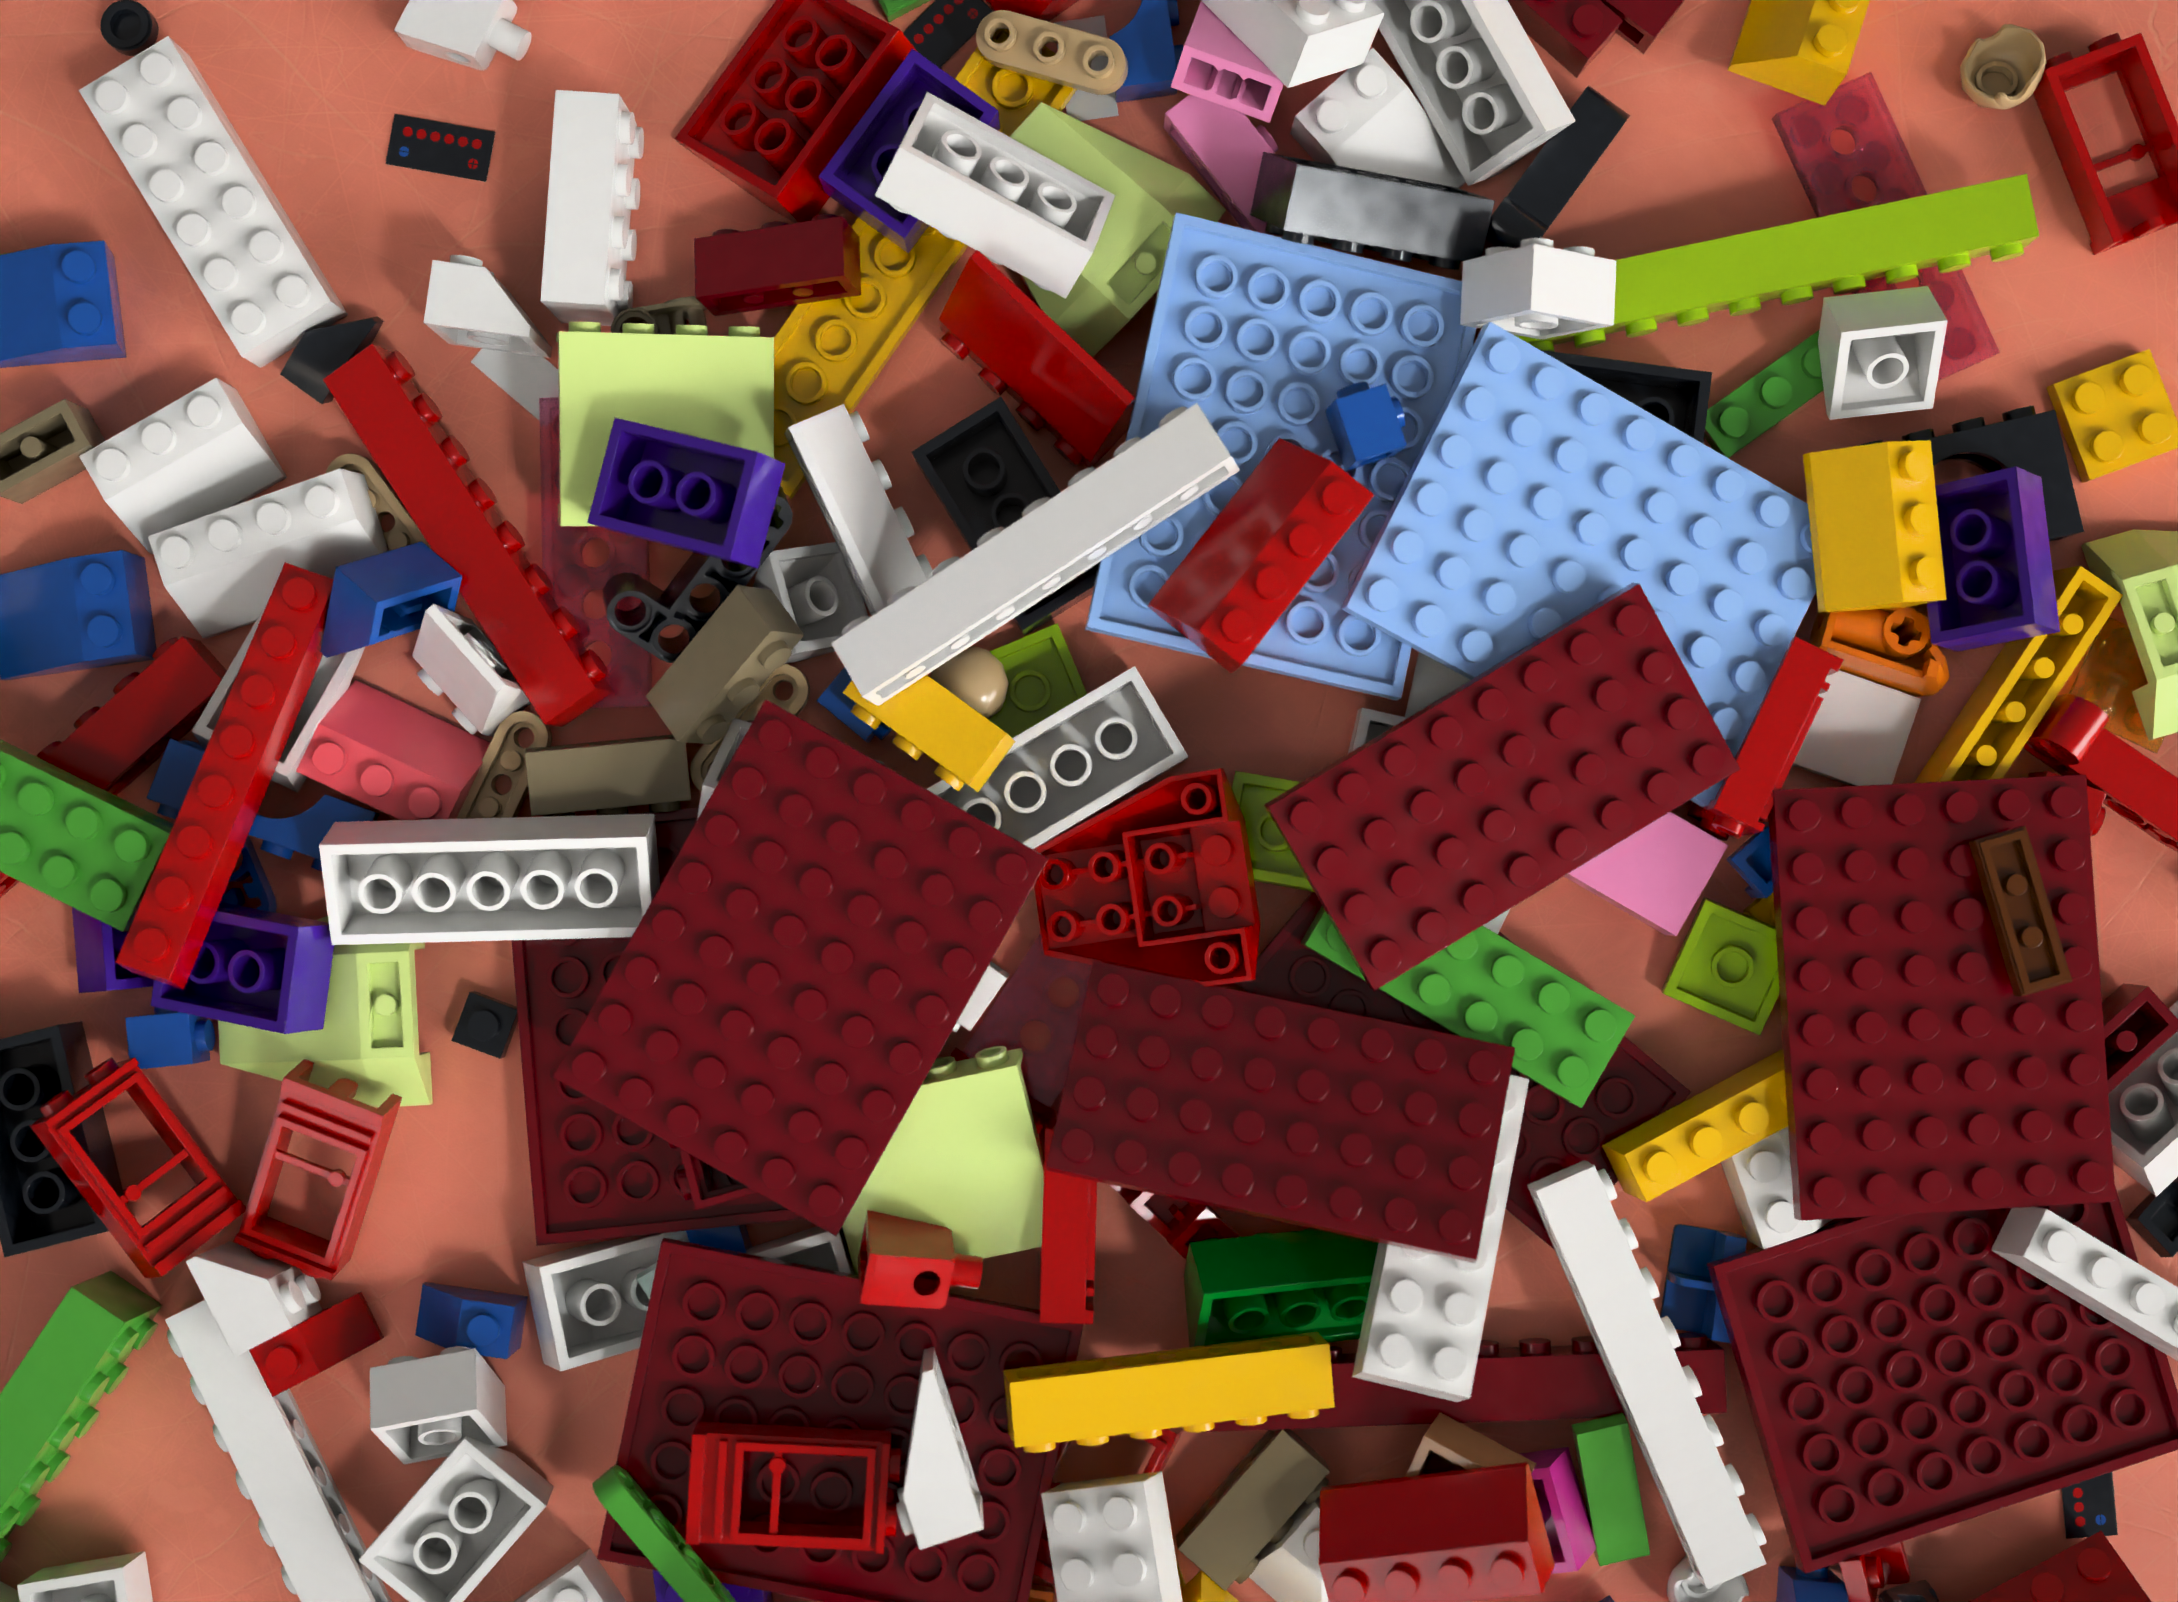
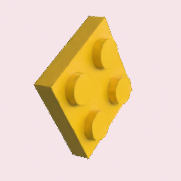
M2150 349L2046 387L2082 483L2178 448V421Z

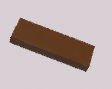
M2026 826L2011 828L1968 841L2014 996H2025L2072 982Z

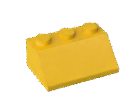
M1750 0L1727 71L1825 106L1848 73L1870 0Z
M1931 440L1881 442L1803 454L1818 613L1906 608L1947 600Z

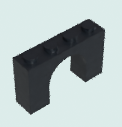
M2027 406L2003 413L2004 422L1985 425L1984 417H1979L1953 424V433L1935 437L1933 429H1926L1902 436V441L1931 440L1933 467L1941 461L1958 460L1971 463L1986 473L2017 466L2042 478L2049 542L2084 532L2055 410L2036 414L2034 406ZM1883 440L1873 441L1861 445L1881 443L1883 442Z

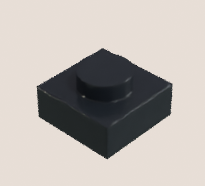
M476 991L469 992L451 1041L499 1059L504 1058L518 1023L517 1007Z

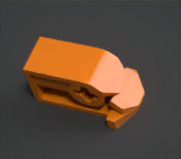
M1906 607L1818 613L1817 609L1808 643L1843 659L1840 671L1897 689L1900 692L1915 697L1933 696L1949 680L1950 675L1946 657L1940 651L1939 646L1931 644L1929 621L1918 610Z

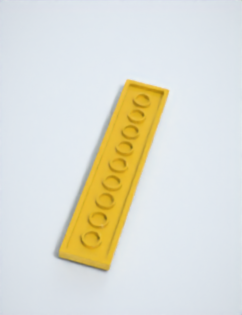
M1008 29L998 30L994 34L993 42H1005L1010 35V31ZM978 46L955 78L999 111V131L1009 137L1041 102L1062 112L1077 91L1075 88L996 67L984 58ZM1045 46L1042 49V55L1045 57H1052L1056 54ZM857 218L852 228L860 238L861 295L797 304L774 337V459L785 463L780 486L787 497L793 499L806 480L784 434L787 428L842 404L845 405L848 414L854 411L968 247L967 245L958 240L945 237L936 228L929 225L911 251L907 253L862 219Z

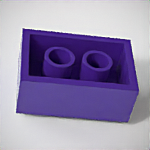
M913 48L819 175L824 193L907 253L911 251L929 225L910 214L897 211L888 202L878 198L875 194L927 92L998 131L1000 129L999 111Z
M614 418L587 523L620 534L758 569L785 463L757 451Z
M2015 466L1935 485L1947 600L1927 603L1931 644L1958 652L2060 632L2042 478Z
M220 902L184 990L154 980L150 1006L282 1034L323 1029L334 945L331 943L329 923Z

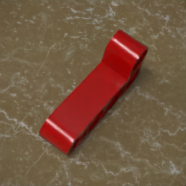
M2074 694L2057 696L2023 749L2062 776L2086 775L2087 786L2107 793L2103 802L2104 805L2163 845L2178 852V778L2105 729L2104 727L2109 721V716L2098 706Z

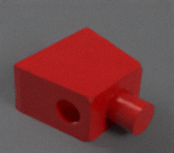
M867 1210L858 1254L860 1304L942 1309L946 1306L950 1285L973 1289L979 1288L983 1270V1257L954 1253L952 1230L944 1226Z

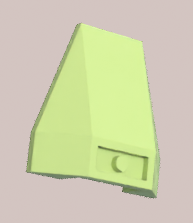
M1041 102L1011 134L1010 138L1115 195L1094 252L1066 299L1052 291L1038 287L1032 280L1023 275L1021 276L1037 306L1093 358L1158 290L1172 222L1176 212L1218 222L1226 209L1189 173Z
M2133 529L2084 543L2081 547L2090 572L2123 594L2120 604L2148 682L2147 685L2132 691L2148 741L2178 733V531Z
M328 916L317 920L329 923ZM425 943L334 945L324 1028L282 1034L218 1020L220 1064L283 1081L285 1075L306 1059L314 1062L309 1082L328 1089L340 1078L351 1079L358 1084L356 1095L353 1099L367 1105L379 1107L392 1094L402 1097L400 1106L433 1104L430 1052L419 1053L414 950L424 949Z

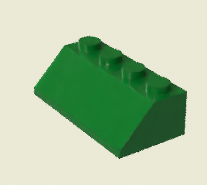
M1314 1228L1273 1234L1262 1232L1253 1236L1226 1239L1208 1238L1203 1241L1189 1242L1184 1270L1189 1347L1318 1332L1327 1342L1360 1339L1379 1242Z

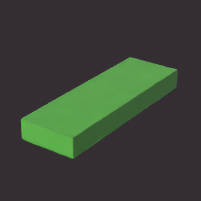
M1620 1413L1573 1424L1572 1431L1586 1509L1596 1545L1594 1553L1599 1566L1650 1555L1629 1426L1624 1414Z

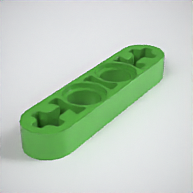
M614 1465L593 1482V1490L604 1508L684 1602H737L691 1546L685 1544V1539L627 1471L621 1466Z

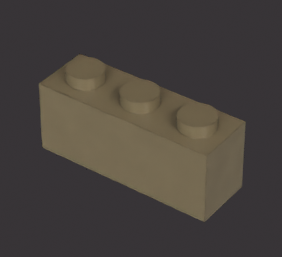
M737 585L646 695V698L677 742L713 744V742L719 740L727 733L730 722L741 709L759 695L760 687L774 670L788 661L792 653L791 650L801 640L804 633L772 590Z
M673 735L526 748L525 750L531 816H575V812L596 810L597 815L628 814V806L649 804L650 812H669L680 810V801L691 800L686 743L677 742Z
M1291 1429L1268 1430L1176 1535L1178 1550L1224 1591L1234 1581L1239 1584L1243 1583L1256 1569L1259 1563V1558L1256 1557L1269 1541L1273 1544L1278 1543L1292 1527L1294 1519L1291 1516L1304 1501L1308 1505L1313 1503L1320 1496L1322 1487L1328 1485L1329 1480L1325 1477L1329 1474L1330 1470L1326 1460Z

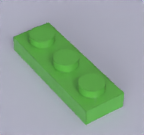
M1819 330L1707 410L1704 438L1713 450L1727 458L1731 457L1824 390L1818 347Z

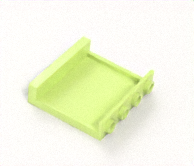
M568 322V332L559 331L556 333L559 385L560 504H558V525L595 526L587 523L614 418L749 449L774 458V337H760V327L729 326L728 336L708 335V326L676 325V335L655 334L654 324L622 323V333L601 332V323Z
M994 1046L976 1053L975 1058L956 1062L954 1057H941L935 1060L842 1225L856 1275H858V1254L867 1210L947 1227L952 1230L954 1253L980 1256L984 1259L1042 1247L1044 1156L1020 1067L1023 1058L1022 1048L1007 1051L1005 1046Z

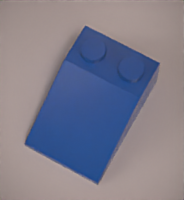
M105 241L50 244L0 255V368L127 358L115 257Z
M120 550L70 557L0 575L1 680L154 660L152 655L157 648L144 557Z

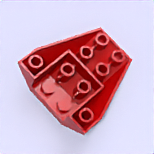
M1224 768L1170 776L1034 849L1049 858L1034 884L1044 956L1092 965L1093 961L1195 981L1204 987L1255 980L1261 922L1245 818Z

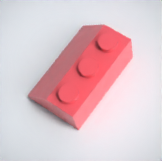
M355 680L318 724L296 772L399 820L456 819L483 763L482 759L490 742Z

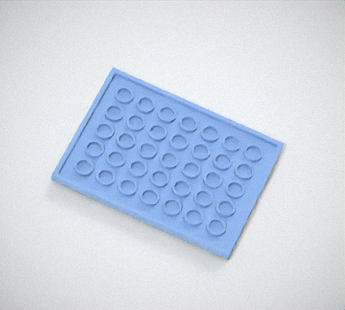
M1176 212L1172 222L1126 441L1134 437H1141L1143 439L1158 429L1160 421L1171 411L1180 407L1190 408L1198 403L1240 471L1099 562L1085 630L1211 658L1192 641L1153 612L1147 605L1279 438L1327 458L1344 470L1325 410L1335 399H1338L1336 392L1344 387L1367 381L1369 389L1386 384L1390 397L1396 396L1403 408L1405 427L1401 429L1407 446L1394 457L1346 471L1372 492L1374 497L1242 666L1396 701L1401 699L1412 647L1340 608L1473 347L1476 328L1460 325L1462 281L1323 247L1296 243L1281 237Z
M1488 322L1483 325L1340 609L1472 680L1629 584L1639 583L1735 758L1785 652L1816 593L1808 504L1496 324ZM1724 779L1690 800L1702 807L1708 806L1710 800L1715 799Z

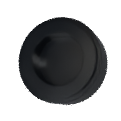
M120 0L111 4L105 10L101 19V32L107 43L116 51L127 56H136L155 44L158 37V24L152 13L142 4L133 0Z

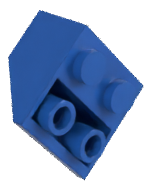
M422 541L337 566L320 652L328 658L418 630L421 627L425 611L432 604L455 612L462 575Z

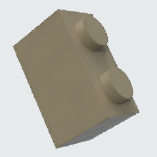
M63 399L0 433V497L23 504L86 470L79 456L105 441L89 410Z

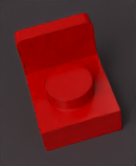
M1903 1542L1839 1562L1849 1602H1875L1878 1589H1883L1885 1585L1908 1583L1910 1581L1911 1572Z

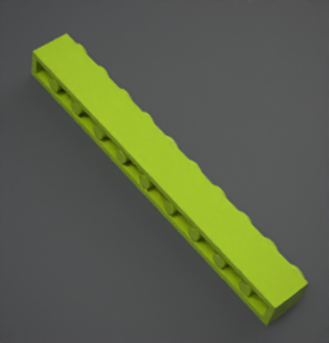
M2027 174L1618 259L1616 260L1613 326L1542 340L1515 336L1544 351L1554 352L1553 345L1574 341L1575 348H1584L1605 342V334L1625 330L1626 337H1638L1657 331L1658 323L1677 320L1679 327L1691 326L1708 321L1710 319L1709 313L1729 309L1730 316H1739L1760 310V302L1781 298L1782 305H1792L1814 298L1813 291L1833 287L1835 295L1846 294L1865 288V281L1885 277L1887 284H1893L1918 277V270L1938 266L1939 273H1947L1969 267L1971 265L1970 259L1990 255L1992 262L2013 259L2023 255V248L2039 237Z

